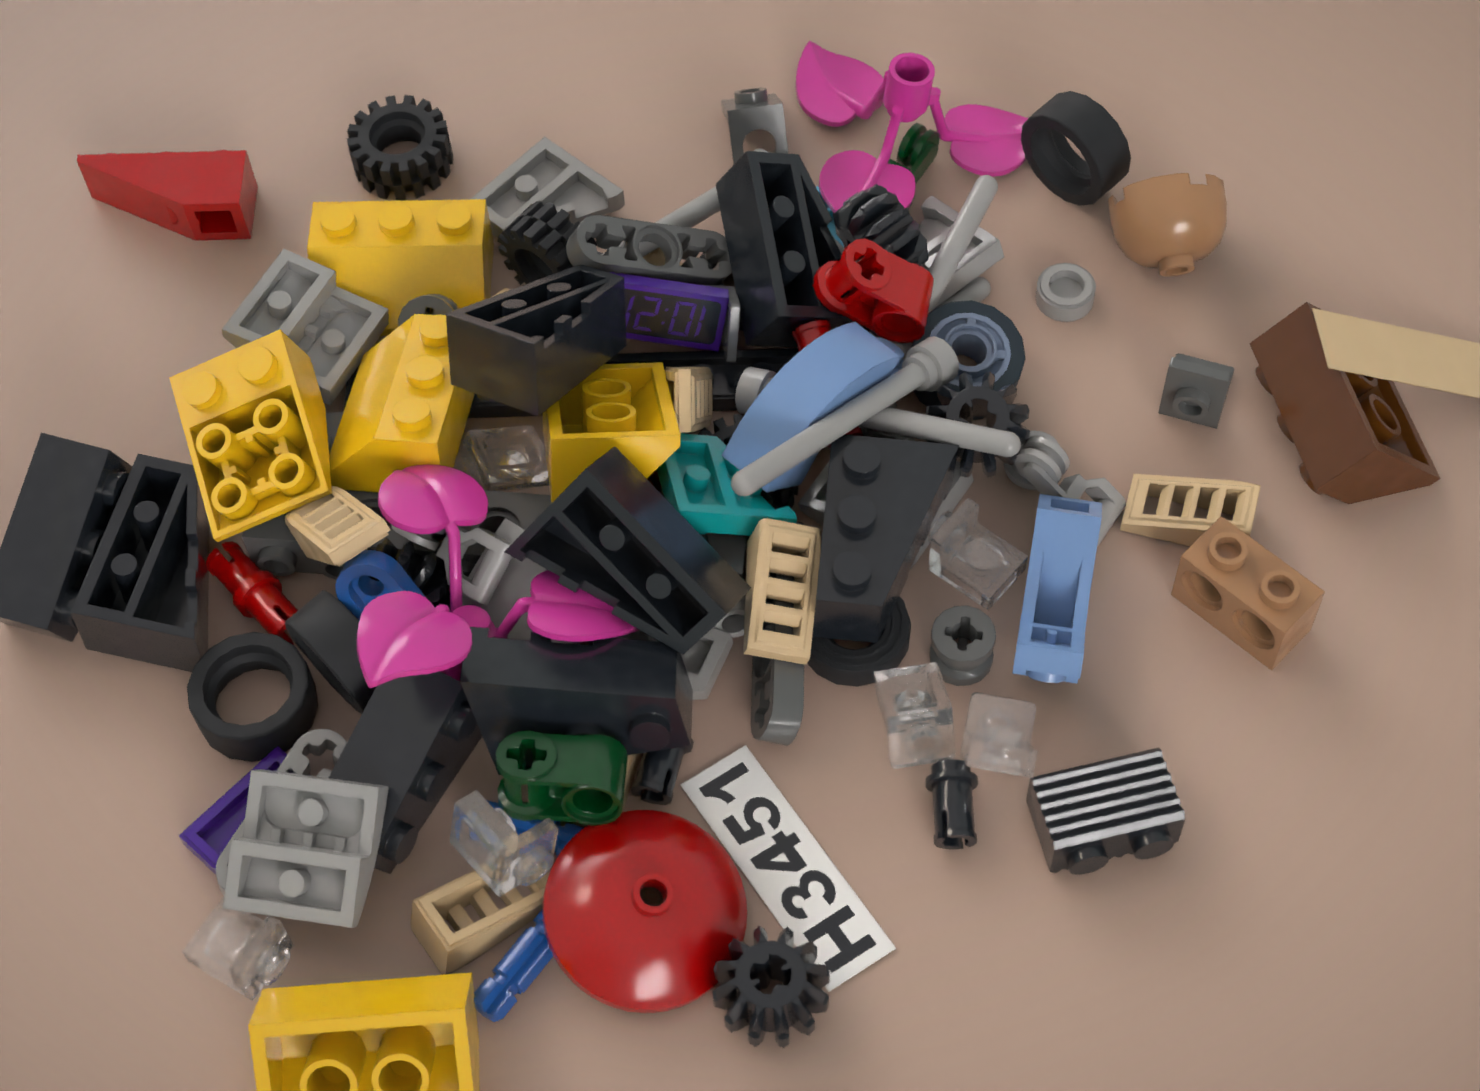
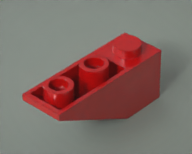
M246 150L105 153L77 156V164L93 199L195 241L252 238L258 185Z

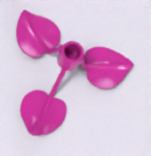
M809 41L801 54L796 71L795 88L799 105L810 118L819 123L840 127L850 123L856 115L866 120L882 104H884L888 114L891 116L878 159L863 151L848 150L833 155L823 165L819 176V189L823 200L833 213L843 206V202L862 190L865 191L876 184L886 188L888 192L896 194L899 202L905 208L910 207L916 188L914 175L904 167L887 163L893 150L900 122L915 121L926 112L928 105L930 106L940 139L951 142V159L961 168L982 176H1002L1014 171L1024 163L1026 158L1021 144L1022 125L1028 118L989 106L966 104L950 109L944 119L939 102L941 90L937 87H932L935 67L928 58L917 53H902L895 56L891 60L889 70L885 72L883 79L878 71L864 62L830 52Z
M429 464L406 467L402 471L396 470L381 484L378 493V506L384 518L394 527L414 534H432L445 529L448 537L450 609L444 604L434 608L427 598L411 591L387 593L370 601L360 616L357 632L358 659L369 688L401 677L431 674L439 671L460 681L463 660L468 657L472 647L470 627L489 628L488 637L507 639L508 634L520 617L527 612V624L533 632L558 641H592L624 636L639 631L638 628L613 615L614 607L582 589L575 593L557 583L560 577L549 570L539 573L532 579L530 586L532 597H521L518 599L500 626L495 628L487 611L474 605L463 606L461 540L458 526L477 525L486 519L488 499L482 486L471 476L460 470Z

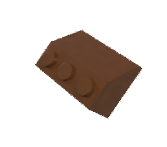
M1306 302L1249 343L1259 364L1255 369L1257 378L1265 390L1273 395L1280 414L1277 416L1278 425L1284 435L1295 444L1302 459V463L1299 465L1301 476L1315 493L1319 495L1325 494L1344 503L1353 504L1430 486L1441 479L1393 381L1328 368L1312 308H1320Z

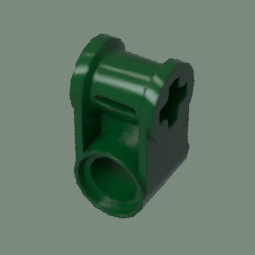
M519 731L508 735L499 743L496 750L497 769L503 776L497 788L498 804L505 814L513 819L522 821H569L591 826L613 822L621 815L623 809L628 758L626 748L618 740L600 734L577 736ZM529 749L532 751L533 764L532 767L527 768L526 750ZM522 785H528V802L522 801Z

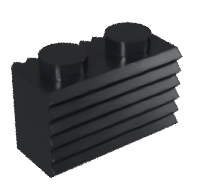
M1159 747L1030 777L1026 802L1050 872L1057 873L1062 869H1066L1074 875L1088 874L1104 867L1109 859L1113 857L1120 858L1127 853L1134 854L1137 859H1150L1168 852L1179 841L1186 819L1185 811L1181 807L1180 798L1176 794V787L1172 783L1171 774L1168 772L1167 763L1163 759L1162 750Z

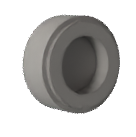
M1059 263L1046 268L1038 278L1036 289L1037 306L1044 315L1053 320L1061 322L1079 320L1086 316L1093 307L1096 291L1095 280L1086 269L1076 264Z

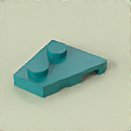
M680 433V448L657 468L664 498L699 534L717 533L751 536L761 519L769 518L790 523H796L797 521L795 512L789 506L774 509L761 496L762 488L749 496H740L733 491L731 479L739 469L722 456L726 445L717 436Z

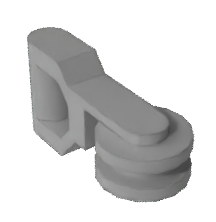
M1041 436L1030 437L1025 442L1023 449L1018 452V457L1014 463L1016 469L1041 494L1079 499L1085 491L1094 502H1101L1102 519L1098 547L1126 506V500L1105 477L1085 480L1080 474L1064 478L1061 484L1058 485L1061 476L1066 473L1070 466L1068 455L1058 444L1048 438Z
M391 525V529L425 548L437 550L440 544L432 534H414ZM458 526L461 540V560L470 545L480 543L488 548L472 579L464 575L461 562L462 593L477 602L488 605L513 558L504 552L512 543L487 529L475 528L467 531ZM443 529L436 533L445 535L446 531ZM446 535L436 556L444 560L447 582L450 586L448 537Z

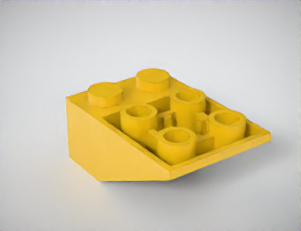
M281 329L169 377L212 536L215 541L220 542L332 494L326 408L310 357Z

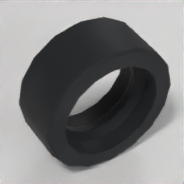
M1073 91L1057 93L1022 125L1021 144L1025 158L1041 182L1064 201L1079 206L1094 204L1129 173L1131 154L1124 133L1108 111L1087 95ZM1066 137L1080 150L1085 160L1074 151Z
M323 590L287 619L285 626L292 639L320 674L345 701L362 714L376 687H368L360 667L357 653L359 620L336 597Z
M249 632L230 636L212 646L195 664L187 685L189 710L200 731L212 748L230 759L249 762L264 759L276 747H280L286 752L312 727L318 708L316 685L306 661L296 646L274 634ZM267 669L279 671L286 676L290 682L291 691L289 697L275 714L265 720L247 725L232 724L223 721L217 713L216 702L219 694L231 680L243 673Z

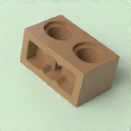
M1220 516L1181 555L1171 595L1270 670H1273L1311 630L1325 591L1224 517Z

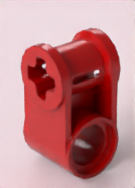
M856 239L844 248L839 261H828L816 271L813 282L816 296L830 311L844 315L891 342L910 343L914 340H919L925 333L934 278L924 267L909 263L883 249L874 241ZM862 255L865 256V257H863L861 260H859L857 263L855 262V261H856L857 259H859ZM847 291H850L843 298H841L843 294H845Z

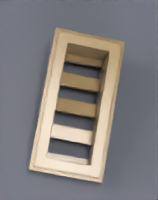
M666 367L665 374L680 433L694 432L704 427L708 428L713 419L712 374L710 368Z
M1133 474L1120 531L1191 546L1221 516V513L1234 515L1233 520H1228L1230 523L1250 536L1261 485L1235 480ZM1147 496L1159 498L1155 515L1143 514ZM1172 501L1184 504L1181 517L1168 516ZM1196 507L1208 509L1207 519L1194 518Z
M332 486V494L292 510L285 516L286 525L307 558L338 567L389 535L388 532L390 531L389 526L381 516L344 489Z
M769 518L761 519L747 541L746 583L751 589L745 594L743 654L804 665L810 660L821 553V530L819 528ZM769 572L793 576L794 582L769 577ZM766 598L794 603V608L767 604ZM763 622L793 627V635L763 630Z
M520 847L412 901L411 913L412 931L442 975L449 974L470 963L534 920L542 910L544 890L550 872L535 851ZM517 873L532 893L524 898L509 879ZM495 889L506 907L499 910L488 892ZM470 904L481 918L475 923L464 910ZM446 919L449 921V923L455 930V933H452L448 925L445 923Z

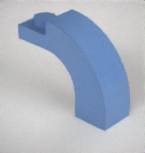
M856 322L847 323L826 332L797 353L769 381L743 416L722 456L737 469H743L902 369L904 352L894 343L873 336ZM819 451L766 484L762 489L770 492L801 485Z
M1039 494L1012 674L1025 675L1034 680L1047 683H1078L1083 664L1088 605L1102 519L1101 502Z

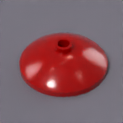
M656 810L622 811L621 815L613 822L602 825H588L583 828L559 853L551 868L543 895L544 931L550 950L562 971L579 989L590 997L613 1008L629 1012L657 1013L670 1011L692 1003L708 993L719 983L714 977L715 964L717 961L732 960L729 955L728 945L732 942L733 938L743 941L747 926V900L740 874L727 851L707 831L693 822L671 813ZM646 887L656 888L661 892L664 902L659 906H649L641 899L640 890Z

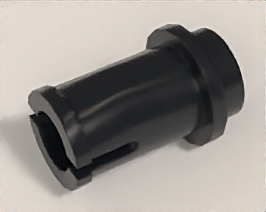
M692 738L691 746L643 753L636 780L632 784L631 793L635 797L641 796V800L651 804H670L674 795L673 789L683 755L692 750L694 744Z
M950 759L936 762L931 766V774L925 779L926 789L933 793L934 845L942 849H963L962 838H964L965 845L971 847L977 843L972 790L978 787V776L971 772V765L966 761Z

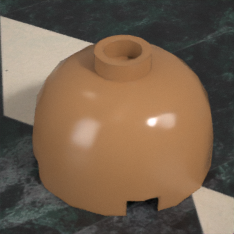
M1175 173L1148 178L1124 187V200L1118 202L1113 195L1108 199L1112 230L1118 247L1127 258L1147 268H1159L1161 276H1180L1192 272L1195 269L1194 262L1206 258L1222 241L1227 223V202L1223 180L1215 175L1205 174L1207 185L1191 184L1189 173Z

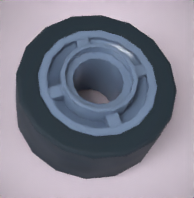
M974 300L951 301L931 310L927 317L924 335L919 340H914L911 348L926 338L935 336L945 340L952 347L956 355L968 356L977 363L976 366L969 367L959 363V371L956 378L947 383L946 386L959 393V375L964 372L968 373L972 378L973 386H982L983 376L988 372L995 375L994 391L996 392L1008 384L1017 386L1026 357L1023 338L1010 318L995 307ZM913 390L919 401L926 407L942 405L937 397V390L933 392ZM973 416V420H981L984 418L982 416Z

